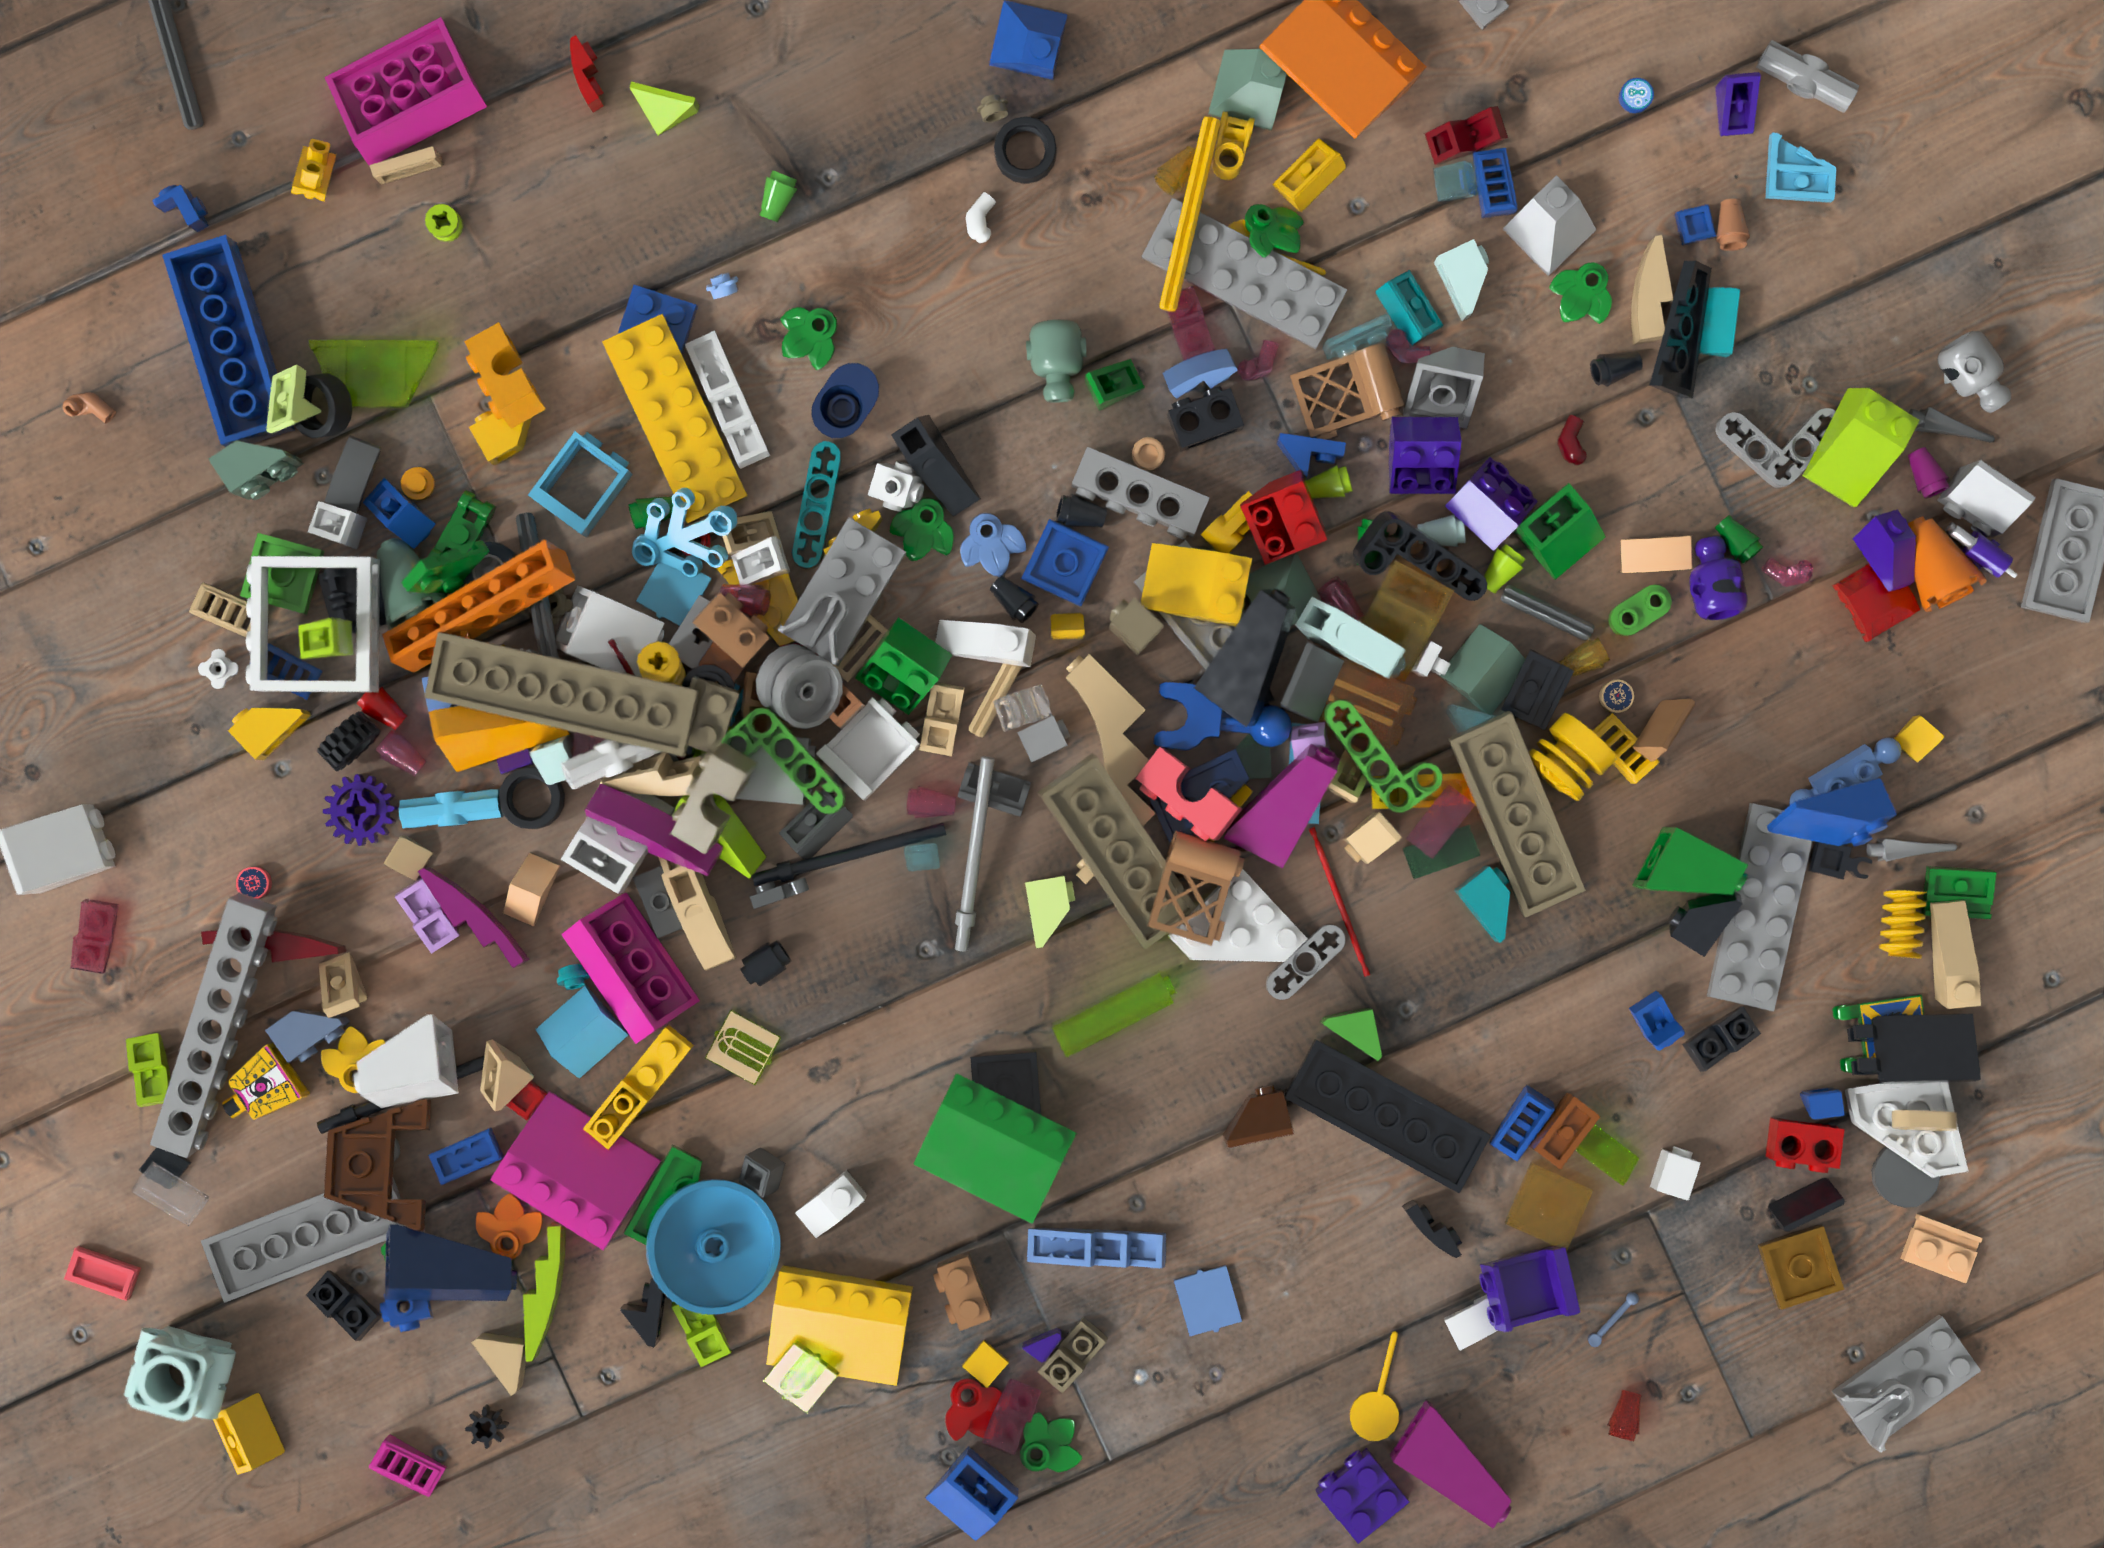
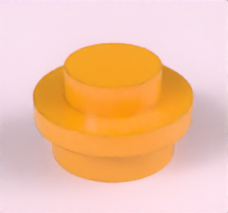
M422 467L410 468L403 474L401 479L402 491L413 500L428 498L435 487L433 475Z

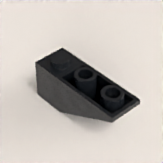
M930 415L917 417L891 434L907 462L952 516H956L981 499Z

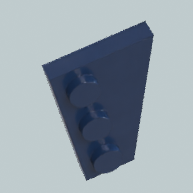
M1234 749L1189 770L1182 780L1181 790L1184 797L1190 802L1200 801L1211 788L1219 790L1231 799L1251 779L1238 750ZM1157 797L1155 801L1149 798L1169 843L1175 831L1189 835L1194 834L1191 830L1194 824L1185 817L1181 821L1173 817L1165 810L1168 804L1161 798Z

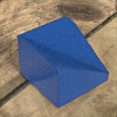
M1828 1087L1806 1090L1800 1093L1801 1100L1812 1119L1845 1116L1842 1092L1838 1089Z

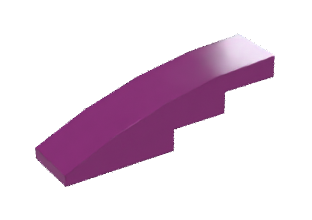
M602 783L585 808L587 817L615 827L618 835L647 846L650 854L706 876L709 875L723 851V846L716 843L706 854L702 853L671 834L676 824V821L672 820V816Z
M431 867L422 868L418 871L454 927L461 926L467 922L483 948L491 946L496 942L512 968L519 967L529 960V957L500 921L461 886Z

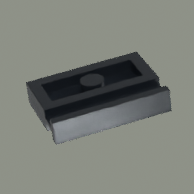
M1530 649L1501 710L1505 712L1510 711L1513 716L1545 730L1573 675L1574 669Z

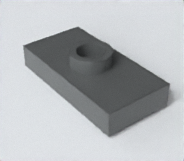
M662 866L633 877L657 939L683 929L661 877V874L664 873Z

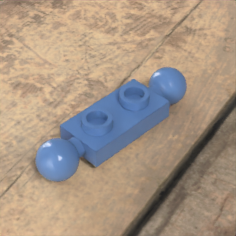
M1888 737L1876 743L1874 752L1865 744L1810 776L1808 779L1812 789H1798L1794 791L1790 796L1789 804L1791 805L1797 800L1878 778L1883 775L1878 764L1881 762L1885 764L1896 762L1901 756V745L1897 740Z

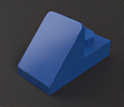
M1280 433L1277 439L1279 448L1295 470H1301L1305 480L1308 476L1310 456H1316V462L1335 464V460H1341L1345 453V442Z

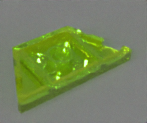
M309 340V346L321 366L322 373L334 375L346 385L351 395L353 408H408L438 349V342L436 340Z

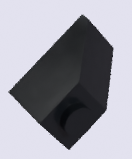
M1734 891L1733 895L1717 894L1687 900L1682 908L1680 906L1676 907L1668 919L1670 936L1705 957L1742 906L1741 895Z

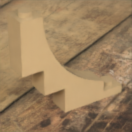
M1090 654L1085 659L1079 655L1066 668L1070 673L1066 680L1078 692L1095 722L1103 751L1104 769L1142 826H1144L1156 813L1128 784L1141 772L1149 759L1123 733L1146 709ZM1082 858L1076 865L1080 869L1076 875L1086 884L1094 875Z

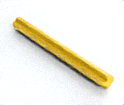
M1205 116L1202 120L1159 307L1169 312H1175L1178 307L1218 136L1220 120L1214 117Z

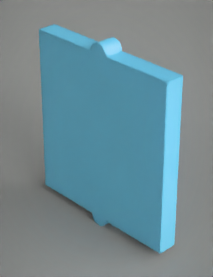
M659 562L636 602L656 612L658 618L664 617L680 626L698 596H703L712 578L702 572H699L693 578H689L681 571ZM688 563L689 567L694 569L692 564Z

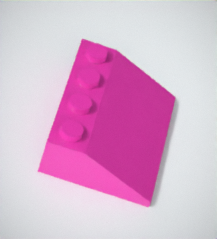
M442 17L325 77L349 135L369 167L487 107Z
M549 1091L507 1151L490 1180L604 1250L613 1240L662 1160L622 1135L609 1150L583 1130L592 1117Z

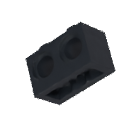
M1218 386L1203 392L1204 398L1192 402L1189 397L1172 404L1173 409L1168 411L1167 417L1180 452L1243 429L1244 423L1231 388L1223 391L1222 387ZM1215 404H1223L1228 408L1229 416L1221 420L1216 419L1211 414V407ZM1184 415H1192L1197 419L1198 427L1192 431H1187L1181 427L1180 418Z

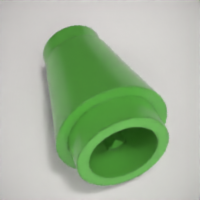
M772 170L770 178L766 177L760 216L778 222L797 190L794 188L797 180Z

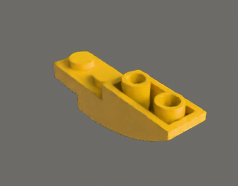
M668 1024L588 1121L583 1130L609 1150L672 1075L694 1045Z

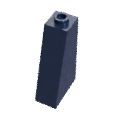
M397 1224L389 1225L386 1234L385 1300L507 1301L511 1290H516L517 1270H511V1258Z

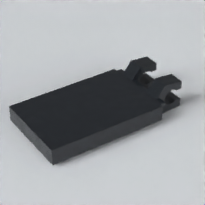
M1973 1014L1876 1016L1872 1018V1024L1854 1025L1853 1028L1847 1029L1848 1042L1874 1041L1875 1058H1858L1857 1061L1851 1062L1852 1075L1878 1074L1880 1084L1973 1082L1981 1080Z
M1037 1052L970 1057L973 1082L1041 1115Z

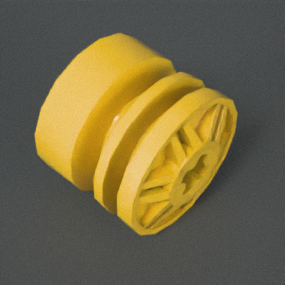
M1563 713L1549 728L1551 735L1557 743L1554 745L1544 739H1539L1537 745L1545 755L1535 749H1530L1528 753L1537 773L1550 786L1579 801L1584 796V793L1577 783L1587 789L1593 786L1590 777L1585 771L1589 769L1598 775H1603L1617 758L1613 751L1592 730L1573 716Z

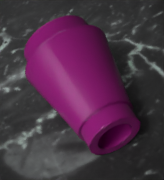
M1926 447L1920 448L1908 455L1917 492L1922 493L1924 499L1936 496L1949 488L1947 483L1949 477Z

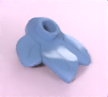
M981 513L971 521L969 527L970 535L962 542L960 554L965 567L981 562L982 566L990 574L1000 577L1003 576L1008 568L1009 553L1026 551V542L1015 526L1001 524L1000 520L991 513ZM985 524L992 526V532L987 536L982 535L980 532L981 527Z

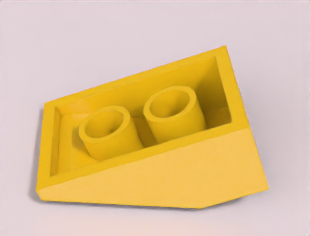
M1152 543L1141 604L1151 611L1236 626L1241 619L1252 558Z

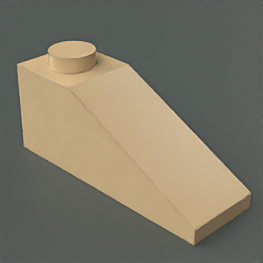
M1965 900L1930 903L1935 999L1947 1009L1981 1006L1980 974Z

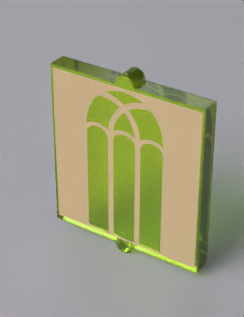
M730 1010L720 1030L715 1031L714 1035L716 1038L705 1059L756 1085L766 1065L772 1063L771 1056L782 1037Z
M795 1340L766 1375L763 1382L780 1393L783 1400L788 1399L807 1413L840 1372L821 1359L819 1353L814 1354Z

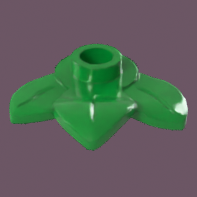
M1263 204L1252 205L1247 210L1245 226L1250 232L1249 242L1260 256L1266 258L1274 247L1292 253L1300 251L1301 241L1297 229L1304 224V221L1296 212L1284 207L1271 209Z
M1589 262L1582 265L1578 270H1564L1554 277L1549 289L1558 295H1563L1560 302V315L1563 322L1576 321L1587 313L1598 324H1601L1607 318L1612 306V298L1606 289L1608 273L1602 265ZM1590 273H1595L1598 276V281L1595 285L1590 286L1585 281L1586 276Z
M796 307L788 310L780 318L782 324L789 330L782 342V355L786 358H800L807 355L816 370H820L828 364L835 351L832 339L837 330L835 315L826 308H816L809 311L802 307ZM819 318L825 323L822 331H819L815 326V322Z
M920 499L918 503L914 504L912 509L898 512L893 517L889 532L891 534L904 536L903 547L910 561H917L930 552L931 548L943 555H949L954 542L953 529L944 520L943 507L935 499ZM923 510H930L933 513V519L929 521L924 520L921 512Z
M1040 1412L1032 1415L1026 1421L1023 1429L1025 1442L1020 1450V1460L1024 1467L1035 1472L1046 1468L1055 1472H1064L1075 1467L1081 1461L1082 1456L1078 1451L1069 1446L1075 1430L1074 1420L1058 1418L1047 1423L1046 1418ZM1035 1448L1043 1452L1042 1457L1039 1459H1034L1030 1456V1452Z

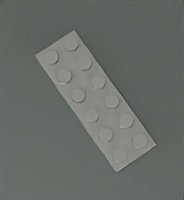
M1173 197L1141 256L1142 259L1165 271L1168 270L1183 206L1182 202ZM1201 212L1199 213L1184 281L1316 350L1347 289L1273 250L1266 258H1263L1252 248L1247 236Z
M1754 803L1749 804L1737 858L1748 864L1745 870L1748 876L1743 887L1739 891L1735 890V892L1741 895L1743 904L1720 935L1707 992L1708 997L1770 1011L1775 1010L1812 844L1811 840L1768 831L1767 825L1784 810Z
M393 1178L392 1199H401ZM324 1193L203 1239L201 1244L222 1299L226 1303L386 1241V1234L390 1224L403 1225L324 1198Z

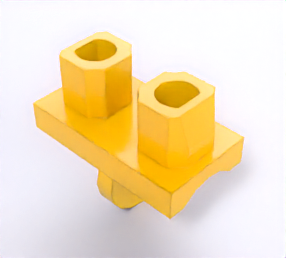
M311 139L309 147L303 146L291 193L296 195L303 193L308 199L315 197L320 201H325L336 160V154L329 153L331 144Z

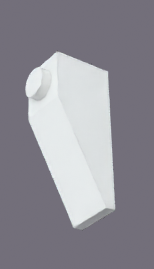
M939 620L935 643L950 652L952 656L1031 667L1036 635L1027 628L991 623Z

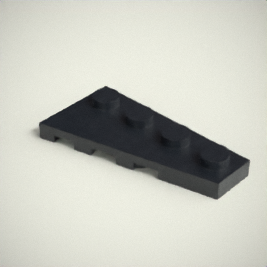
M1684 261L1649 384V386L1680 398H1693L1712 270L1711 267L1698 261Z

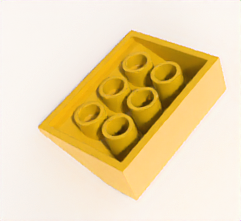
M783 1265L778 1276L766 1365L777 1366L790 1348L795 1345L804 1353L790 1369L800 1370L811 1357L812 1359L802 1369L803 1371L811 1372L819 1363L821 1365L814 1370L815 1373L822 1374L827 1369L839 1377L897 1386L913 1286Z

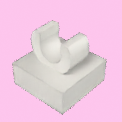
M1424 641L1409 671L1419 677H1427L1430 671L1445 676L1451 664L1438 657L1442 649L1441 646L1432 641Z

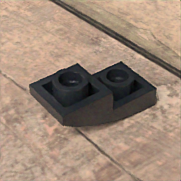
M1740 1006L1691 1037L1682 1045L1699 1071L1703 1072L1707 1071L1728 1054L1739 1051L1761 1033L1744 1007Z
M1411 1200L1402 1206L1415 1226L1434 1245L1455 1258L1462 1255L1457 1247L1462 1242L1453 1227L1447 1229L1442 1222L1430 1227L1429 1224L1434 1222L1424 1204L1419 1207L1414 1200Z
M328 1270L306 1294L327 1318H334L355 1341H361L382 1317L364 1297L331 1270Z

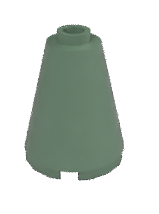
M391 538L384 541L376 553L377 559L380 560V582L386 624L389 630L447 597L445 593L407 592L401 582L417 565L420 558L410 545L403 540H399V538Z

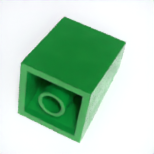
M1662 827L1632 886L1647 890L1733 895L1734 891H1739L1746 882L1748 874L1745 873L1748 864L1677 827Z

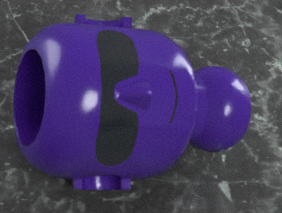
M1712 536L1698 540L1694 551L1701 564L1696 566L1689 576L1690 592L1696 613L1705 620L1726 619L1742 613L1747 607L1748 596L1740 563L1734 559H1725L1726 543L1721 537Z

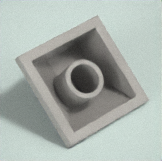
M1556 175L1524 206L1503 230L1549 276L1596 231V228L1580 199Z
M1450 347L1419 358L1406 399L1403 416L1458 417L1459 427L1467 429L1483 379L1485 353Z

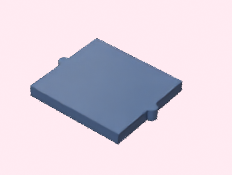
M1226 1265L1206 1271L1198 1269L1195 1274L1174 1279L1190 1336L1211 1330L1218 1332L1221 1327L1242 1322Z

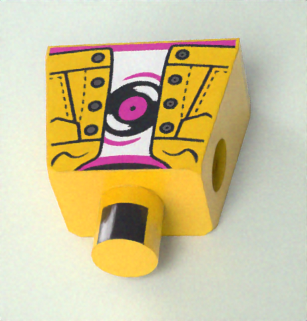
M271 1043L258 1051L228 1080L235 1094L223 1101L222 1106L225 1112L233 1119L247 1110L251 1118L255 1120L309 1096L310 1093L291 1064L286 1061L276 1045Z

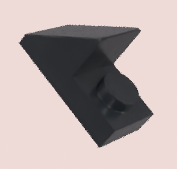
M653 1277L650 1283L645 1282L642 1302L647 1303V1306L624 1304L620 1308L622 1314L648 1347H656L660 1341L666 1296L658 1287Z

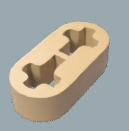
M1896 1110L1892 1111V1129L1957 1130V1113Z

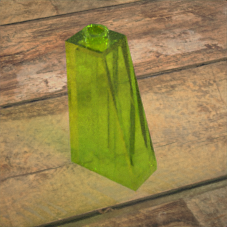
M1158 971L1052 1022V1029L1067 1058L1173 1004L1171 995L1175 994L1176 991L1168 975L1162 978Z

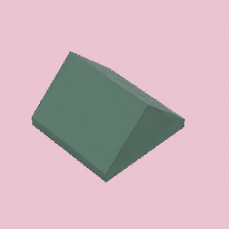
M1479 624L1450 659L1449 663L1451 665L1445 676L1442 674L1438 676L1490 717L1510 692L1525 658L1511 642Z

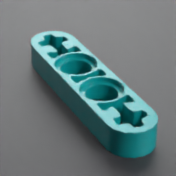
M829 441L818 443L811 452L796 528L792 556L794 561L804 569L817 567L823 558V549L825 548L841 467V452L834 443ZM826 448H829L831 454L836 456L834 461L828 462L826 470L827 472H833L832 478L824 474H813L815 468L820 471L822 470V460L817 458L819 453H824ZM823 480L829 484V493L826 497L816 498L812 495L811 486L815 481ZM812 512H817L823 517L822 527L816 531H811L805 526V518ZM802 533L811 537L821 536L819 543L815 540L812 541V551L817 553L815 558H810L808 563H804V558L799 555V550H805L808 541L806 538L801 539Z

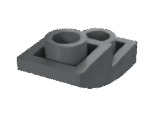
M350 435L335 469L325 502L357 513L368 482L373 477L382 448Z

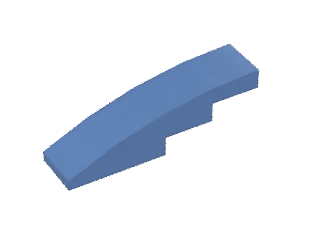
M1067 1228L1028 1229L1027 1262L1084 1267L1094 1265L1123 1268L1129 1266L1165 1267L1166 1233Z

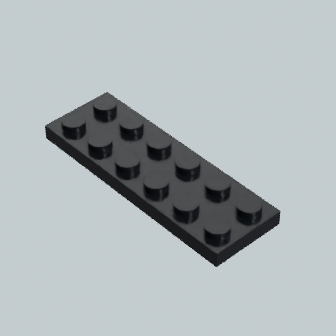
M1317 1039L1314 1040L1284 1095L1285 1099L1459 1194L1491 1137L1489 1133Z

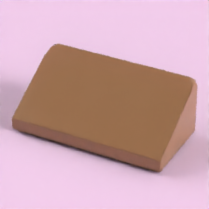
M1692 699L1661 701L1634 743V750L1651 762L1659 758L1669 749L1694 708L1695 701Z

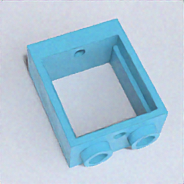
M574 431L528 496L587 538L633 474L626 469L629 462L614 451L608 456L599 448L603 443L588 432L582 437ZM582 447L618 473L585 520L548 494Z

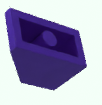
M1898 509L1875 516L1852 539L1888 592L1911 585L1915 580V534Z

